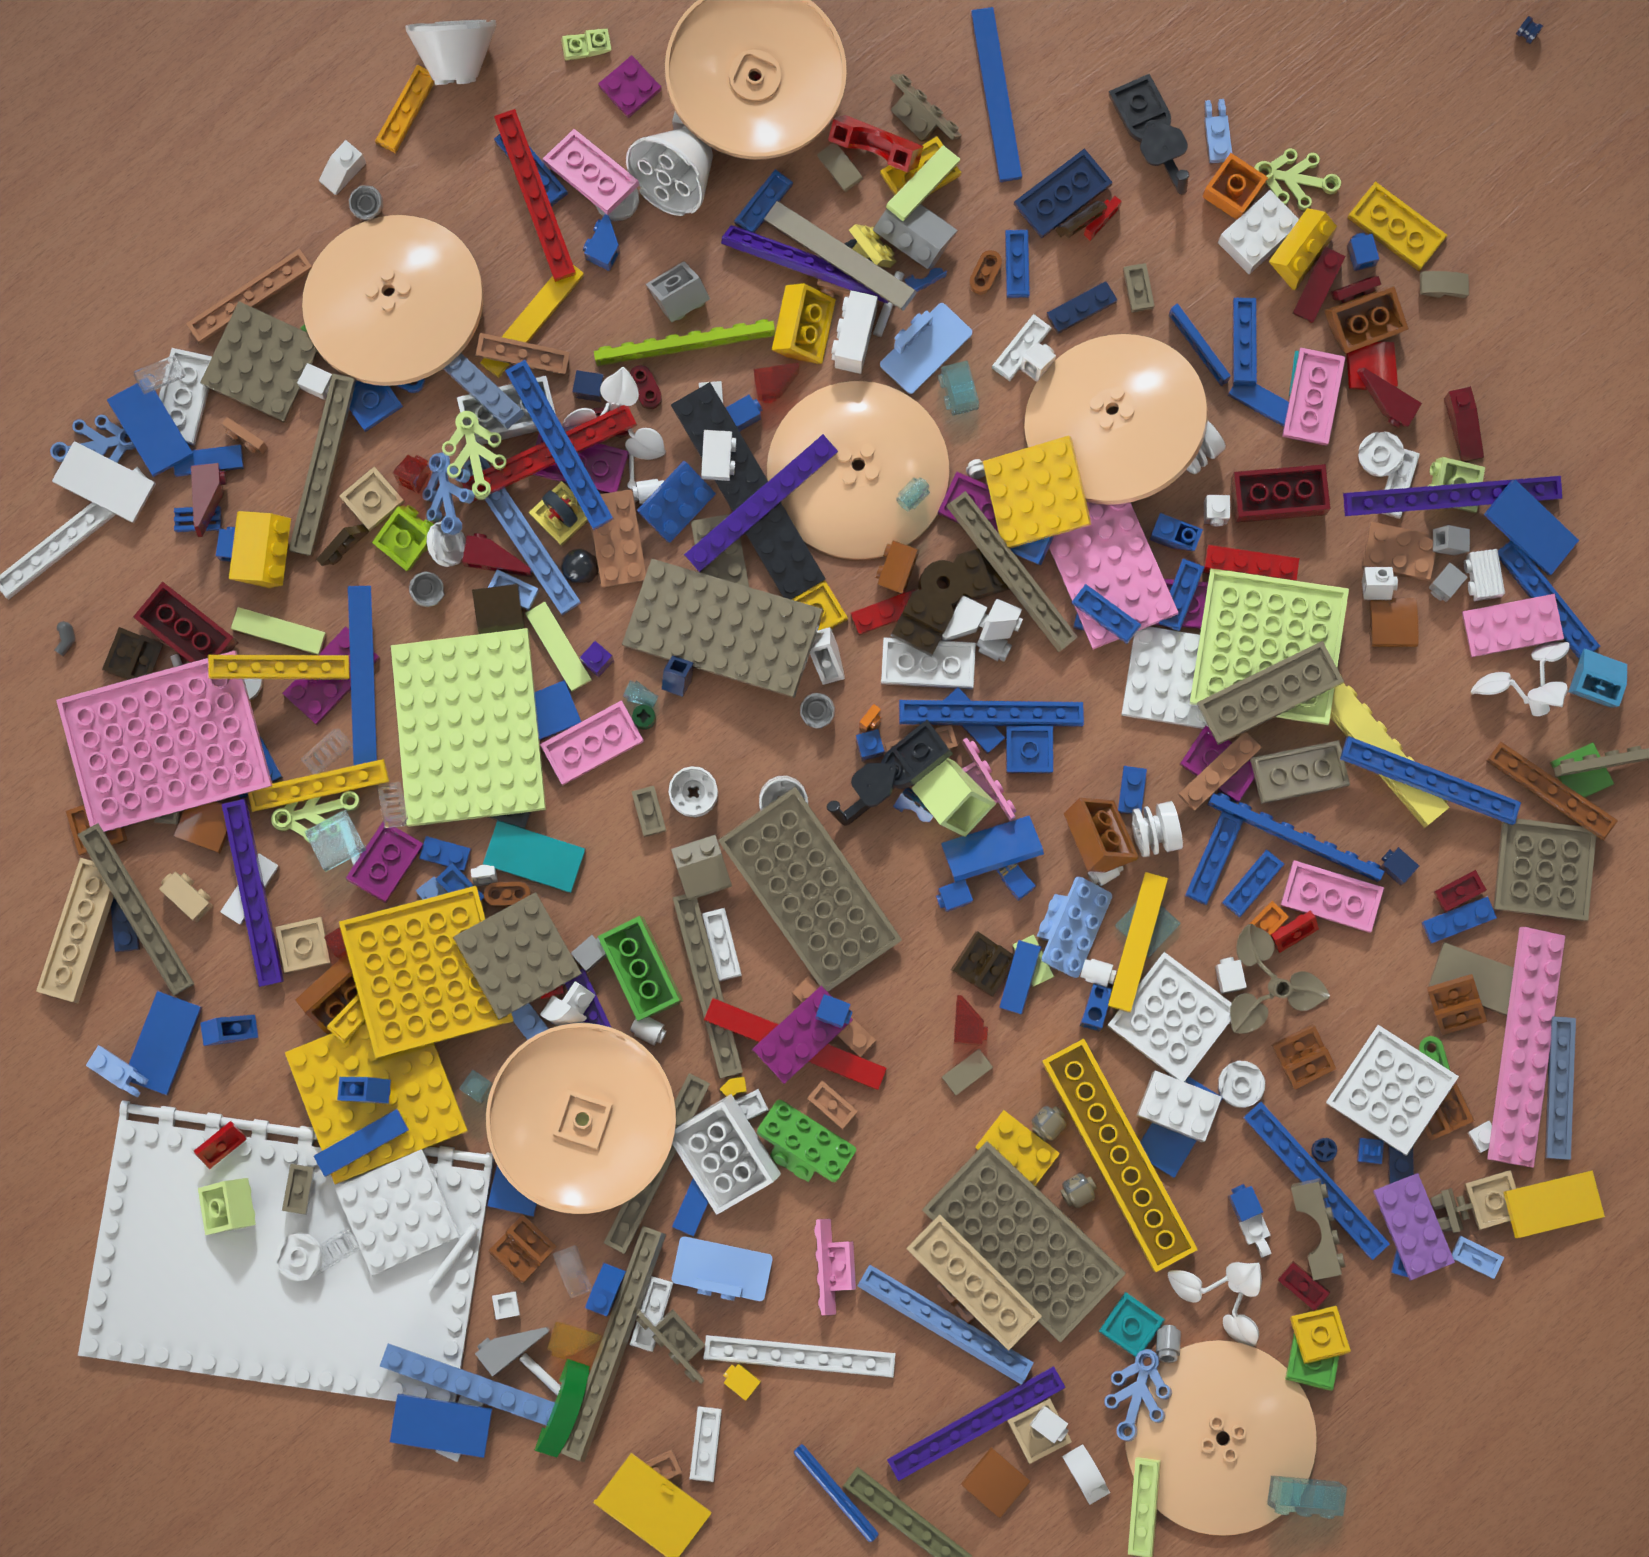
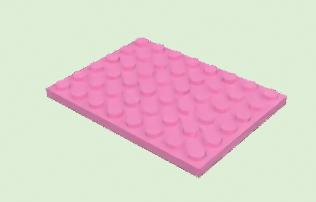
M232 651L221 655H237V651ZM208 658L56 700L90 827L99 823L103 832L273 786L244 679H208Z

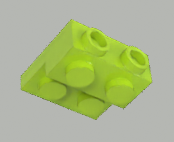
M407 505V507L398 506L372 542L406 571H410L421 554L428 550L427 534L430 527L434 525L429 520L425 519L422 521L417 516L419 512L410 505Z

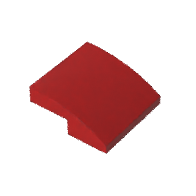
M1375 342L1346 353L1349 389L1367 390L1357 373L1359 368H1366L1395 387H1398L1394 342Z

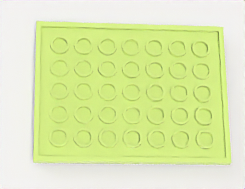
M526 628L391 645L407 826L546 810L529 630Z

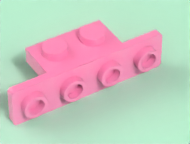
M965 738L962 744L973 763L964 767L963 770L995 803L1000 804L1009 821L1014 820V813L1016 812L1014 805L1010 800L1006 801L1001 794L1004 790L999 781H993L990 776L992 770L985 760L983 762L977 755L980 751L975 742H969L968 738Z
M817 1219L814 1232L817 1238L816 1259L819 1268L817 1282L820 1286L818 1305L822 1316L835 1315V1291L856 1289L853 1242L832 1243L831 1220Z

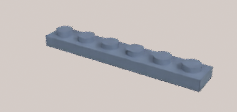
M462 353L443 368L507 429L525 415L523 410Z
M1553 1016L1551 1018L1545 1158L1571 1160L1576 1018Z

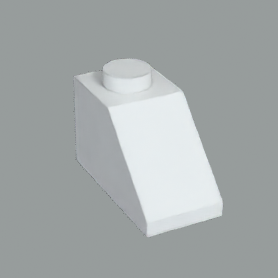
M345 140L330 156L319 182L333 194L337 195L366 164L363 154Z
M1037 342L1023 355L1020 370L1036 382L1039 381L1055 361L1056 355L1053 349L1046 344L1041 345Z
M962 596L942 635V641H951L975 633L979 626L983 628L989 616L986 614L987 607Z
M996 599L979 639L984 641L1010 638L1013 631L1018 632L1023 619L1019 618L1022 609Z
M831 628L818 630L810 655L822 684L845 679L838 645Z

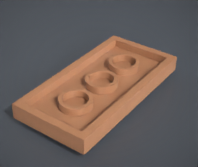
M632 489L600 494L614 520L595 530L591 527L601 588L644 581L646 571Z

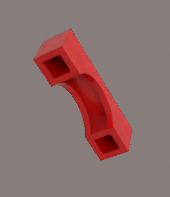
M847 115L833 119L828 141L846 148H857L876 153L885 158L888 165L905 172L918 168L924 148L920 144Z
M1208 545L1204 554V569L1202 573L1210 574V569L1212 568L1297 581L1300 558Z

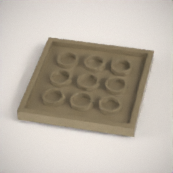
M239 301L200 384L279 421L285 422L300 390L297 382L307 363L312 365L318 351L307 332Z
M1518 818L1513 825L1502 822L1493 910L1588 921L1596 835L1581 826Z
M536 892L453 937L498 1020L582 974Z

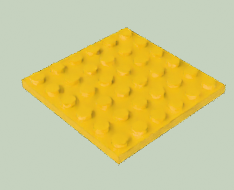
M476 886L339 921L375 1059L514 1021L512 1013L498 1020L453 939L459 933L485 920Z
M365 1022L345 1044L331 1033L285 1052L322 1151L396 1109L399 1110L409 1128V1131L332 1173L331 1176L335 1185L401 1159L421 1149H426L468 1132L435 1043L375 1059ZM339 1077H372L391 1080L389 1104L338 1101Z

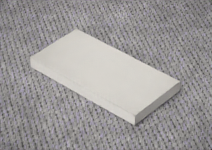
M172 348L159 398L187 444L195 445L210 389L201 385L200 381L212 357Z
M75 441L52 480L55 484L132 523H135L156 485L154 481Z
M884 638L881 684L973 689L976 643L939 641L931 657L896 638Z

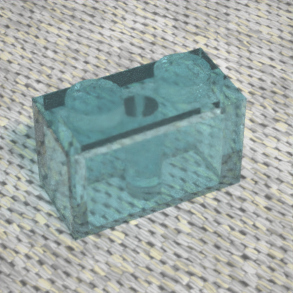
M968 360L941 367V375H938L940 388H945L947 395L943 397L946 410L950 409L952 416L978 410L979 400Z

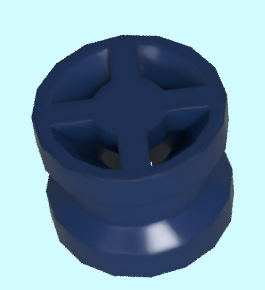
M1528 16L1516 32V35L1519 37L1523 36L1526 42L1531 44L1544 26L1540 23L1536 24L1533 18Z
M1321 1138L1312 1144L1311 1153L1317 1161L1327 1162L1336 1156L1337 1145L1332 1139Z

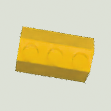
M1307 208L1269 260V263L1292 290L1297 289L1322 254L1324 248L1327 247L1334 237L1337 226L1324 211Z
M805 283L786 285L772 350L787 358L822 364L836 299Z
M238 511L229 579L266 588L283 586L291 518L272 513Z

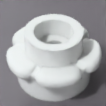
M980 459L972 460L966 468V473L975 480L984 477L986 474L983 462Z

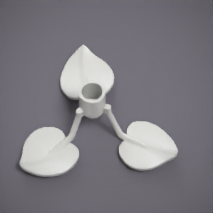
M621 367L616 373L606 378L601 384V395L609 402L606 403L601 415L607 413L608 410H613L622 405L631 406L638 400V387L631 374L624 367ZM588 408L577 409L564 419L562 427L565 431L573 429L596 418V413ZM632 428L628 430L631 438L626 441L625 446L634 457L651 460L659 458L666 453L664 441L657 431L651 428H641L636 433L633 432Z
M1545 643L1532 651V658L1540 660L1541 687L1530 690L1528 696L1511 679L1510 673L1495 672L1484 676L1473 686L1471 694H1498L1512 685L1523 698L1524 704L1529 703L1533 716L1547 714L1550 711L1549 705L1563 707L1564 698L1568 691L1567 684L1564 682H1549L1545 684L1544 664L1546 661L1554 662L1564 657L1570 648L1569 643Z
M1231 1263L1226 1268V1276L1206 1288H1202V1281L1192 1273L1181 1270H1170L1168 1272L1169 1281L1175 1292L1182 1299L1193 1303L1201 1300V1293L1205 1294L1229 1281V1288L1234 1292H1239V1295L1232 1310V1315H1225L1223 1317L1224 1329L1232 1339L1249 1346L1257 1345L1259 1339L1257 1325L1249 1317L1238 1315L1237 1310L1243 1295L1254 1297L1261 1290L1262 1276L1259 1263Z

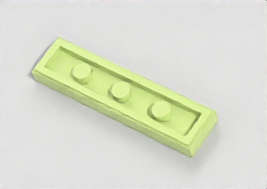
M943 145L887 203L886 208L904 221L959 164L960 158Z
M546 602L526 612V616L570 690L573 692L592 681Z
M240 607L237 608L231 626L233 631L316 655L321 653L326 637L325 632Z
M1135 1458L1128 1555L1153 1557L1161 1460Z

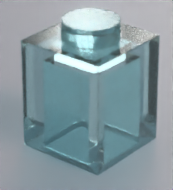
M472 1069L459 1089L478 1103H482L490 1092L493 1083Z

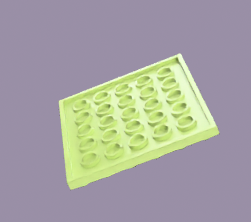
M1211 568L1190 704L1197 705L1198 701L1323 641L1336 667H1338L1349 589ZM1334 688L1276 717L1329 725Z

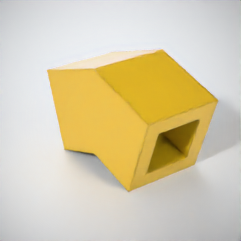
M745 1077L729 1079L720 1088V1091L726 1097L730 1094L734 1097L737 1093L747 1092Z

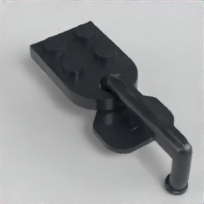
M1147 74L1110 90L1109 97L1126 130L1133 139L1141 142L1140 151L1146 162L1152 166L1163 164L1177 192L1180 195L1186 194L1189 172L1187 170H1178L1173 159L1186 153L1188 143L1182 131L1171 126L1170 111L1151 75Z
M926 720L888 750L881 763H868L853 775L851 784L860 797L857 802L843 812L838 801H830L827 804V810L843 826L849 825L868 809L878 806L886 800L894 788L904 789L913 786L953 753L929 721Z

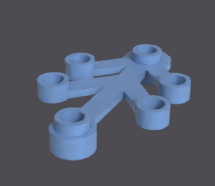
M98 415L95 418V425L101 430L107 429L115 435L114 437H104L88 427L81 419L73 422L72 428L77 434H84L93 440L81 443V445L101 455H104L108 448L117 446L111 457L108 458L118 463L126 450L135 448L132 441L125 442L128 435L124 428L121 429L110 422L105 415ZM106 419V423L100 426L99 421ZM78 424L84 425L82 430L76 429ZM57 442L50 449L51 456L56 461L63 462L71 446H67L63 442ZM65 450V455L59 457V451Z
M444 453L432 455L429 460V468L433 473L422 494L424 500L433 502L426 516L429 521L439 522L442 518L440 507L442 502H444L446 516L441 522V529L444 533L455 535L462 530V522L455 515L451 494L459 497L461 502L468 504L474 500L475 495L472 490L462 489L449 482L447 467L450 465V458ZM452 467L449 470L453 475L458 473L456 467ZM462 468L460 476L455 478L456 481L468 482L470 479L469 470ZM438 481H439V482H440V486H439L438 491H437L435 488H436V485H437V483H438Z
M1149 1349L1140 1351L1136 1356L1134 1364L1122 1371H1115L1111 1375L1112 1383L1117 1386H1123L1127 1378L1139 1372L1137 1381L1115 1394L1107 1395L1104 1400L1108 1408L1117 1409L1120 1402L1132 1396L1126 1420L1117 1426V1435L1124 1441H1132L1137 1436L1135 1423L1142 1399L1150 1412L1149 1416L1152 1421L1160 1423L1165 1419V1412L1157 1406L1146 1385L1148 1376H1150L1155 1384L1156 1394L1159 1398L1168 1399L1172 1394L1171 1388L1164 1383L1157 1370L1159 1366L1158 1355ZM1146 1358H1151L1152 1362L1149 1366L1144 1364ZM1121 1374L1123 1379L1117 1383L1115 1377ZM1163 1387H1166L1168 1390L1165 1396L1160 1394V1390ZM1112 1397L1116 1399L1114 1406L1109 1405V1399ZM1155 1411L1161 1412L1159 1419L1154 1418ZM1128 1427L1132 1429L1130 1436L1125 1435V1429Z

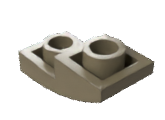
M832 143L817 154L819 160L845 192L863 180L859 171L836 143Z
M1447 271L1421 272L1420 294L1437 298L1444 295L1466 298L1469 296L1468 274Z

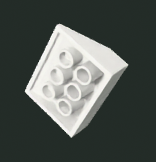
M732 1094L675 1129L672 1144L716 1215L773 1183L781 1175Z

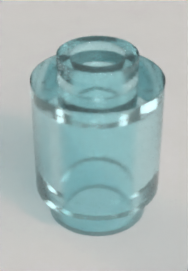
M913 477L898 493L897 503L908 512L911 509H915L930 494L929 484L922 478L917 479Z

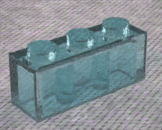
M1271 1476L1267 1504L1275 1510V1513L1289 1515V1512H1297L1298 1515L1304 1517L1320 1514L1323 1518L1334 1519V1516H1343L1347 1487L1338 1481Z

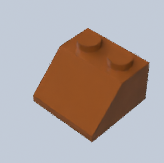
M894 540L892 544L887 543L883 554L886 557L884 566H879L875 577L879 579L878 584L894 591L905 593L920 550Z

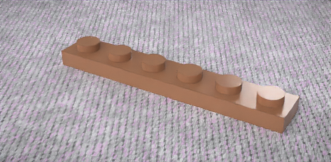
M298 249L186 323V325L201 344L227 327L239 301L256 308L310 272L312 266L302 251Z

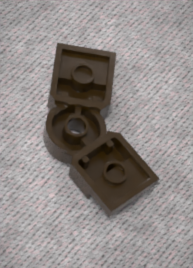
M979 548L958 554L953 562L947 560L932 562L921 574L918 581L919 590L911 594L890 636L932 657L954 614L952 606L962 596L974 601L1010 590V588ZM937 581H944L947 584V589L939 588Z

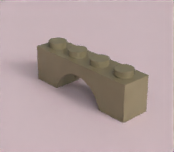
M1320 1178L1292 1184L1291 1190L1296 1211L1312 1216L1321 1229V1242L1308 1255L1313 1281L1342 1275V1268L1346 1267L1343 1253L1338 1254L1337 1244H1340L1337 1230L1332 1229L1331 1221H1334L1332 1207H1327L1325 1198H1329L1326 1184H1321Z

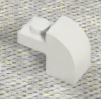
M575 981L562 1001L552 996L540 1015L555 1026L583 1023L587 1018L583 1013L595 997V994Z
M1083 1444L1062 1456L1089 1505L1110 1493L1101 1473Z

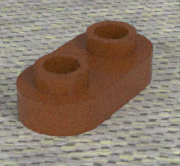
M988 250L980 256L969 282L970 288L974 293L985 294L991 289L1002 265V258L998 252ZM992 261L994 266L989 267L986 265V262ZM978 281H983V282L985 283V285H984V286H978V285H977V282H978Z
M494 882L487 885L484 890L486 902L495 907L511 906L531 895L530 888L523 882ZM522 890L524 892L522 898H516L515 894L517 891ZM499 891L500 897L493 899V892Z

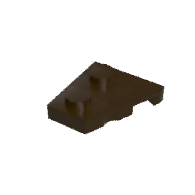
M364 524L343 528L316 560L321 566L335 565L342 559V555L370 531Z

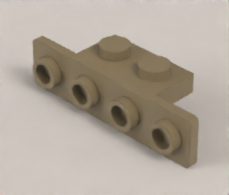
M893 74L890 77L905 93L891 111L921 141H925L937 126L952 140L959 139L962 136L958 132V126L950 120L947 121L942 116L943 112L936 105H931L926 100L927 96L921 90H916L906 75Z
M639 1308L636 1311L639 1316L636 1319L637 1322L645 1330L649 1327L655 1335L652 1338L661 1348L665 1345L671 1351L668 1355L677 1365L681 1362L687 1368L684 1373L692 1382L698 1380L702 1384L704 1378L689 1363V1360L705 1346V1343L673 1309L655 1325Z

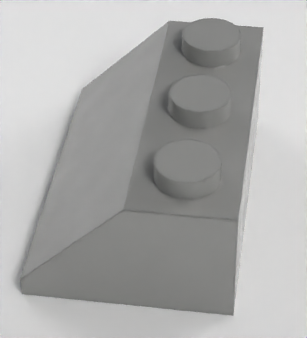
M922 204L904 221L886 209L873 228V231L926 269H931L935 266L958 231Z

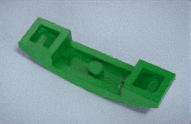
M570 1359L566 1360L559 1382L562 1383L547 1426L546 1428L542 1427L534 1449L535 1451L556 1458L562 1451L573 1429L583 1401L590 1366Z

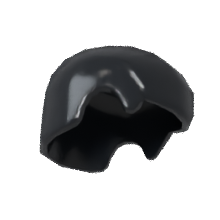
M584 549L569 551L562 560L561 569L564 577L576 584L593 581L598 574L596 557Z

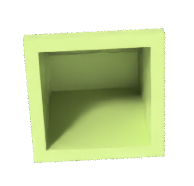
M949 758L911 788L940 825L964 837L996 805L995 801L955 761Z

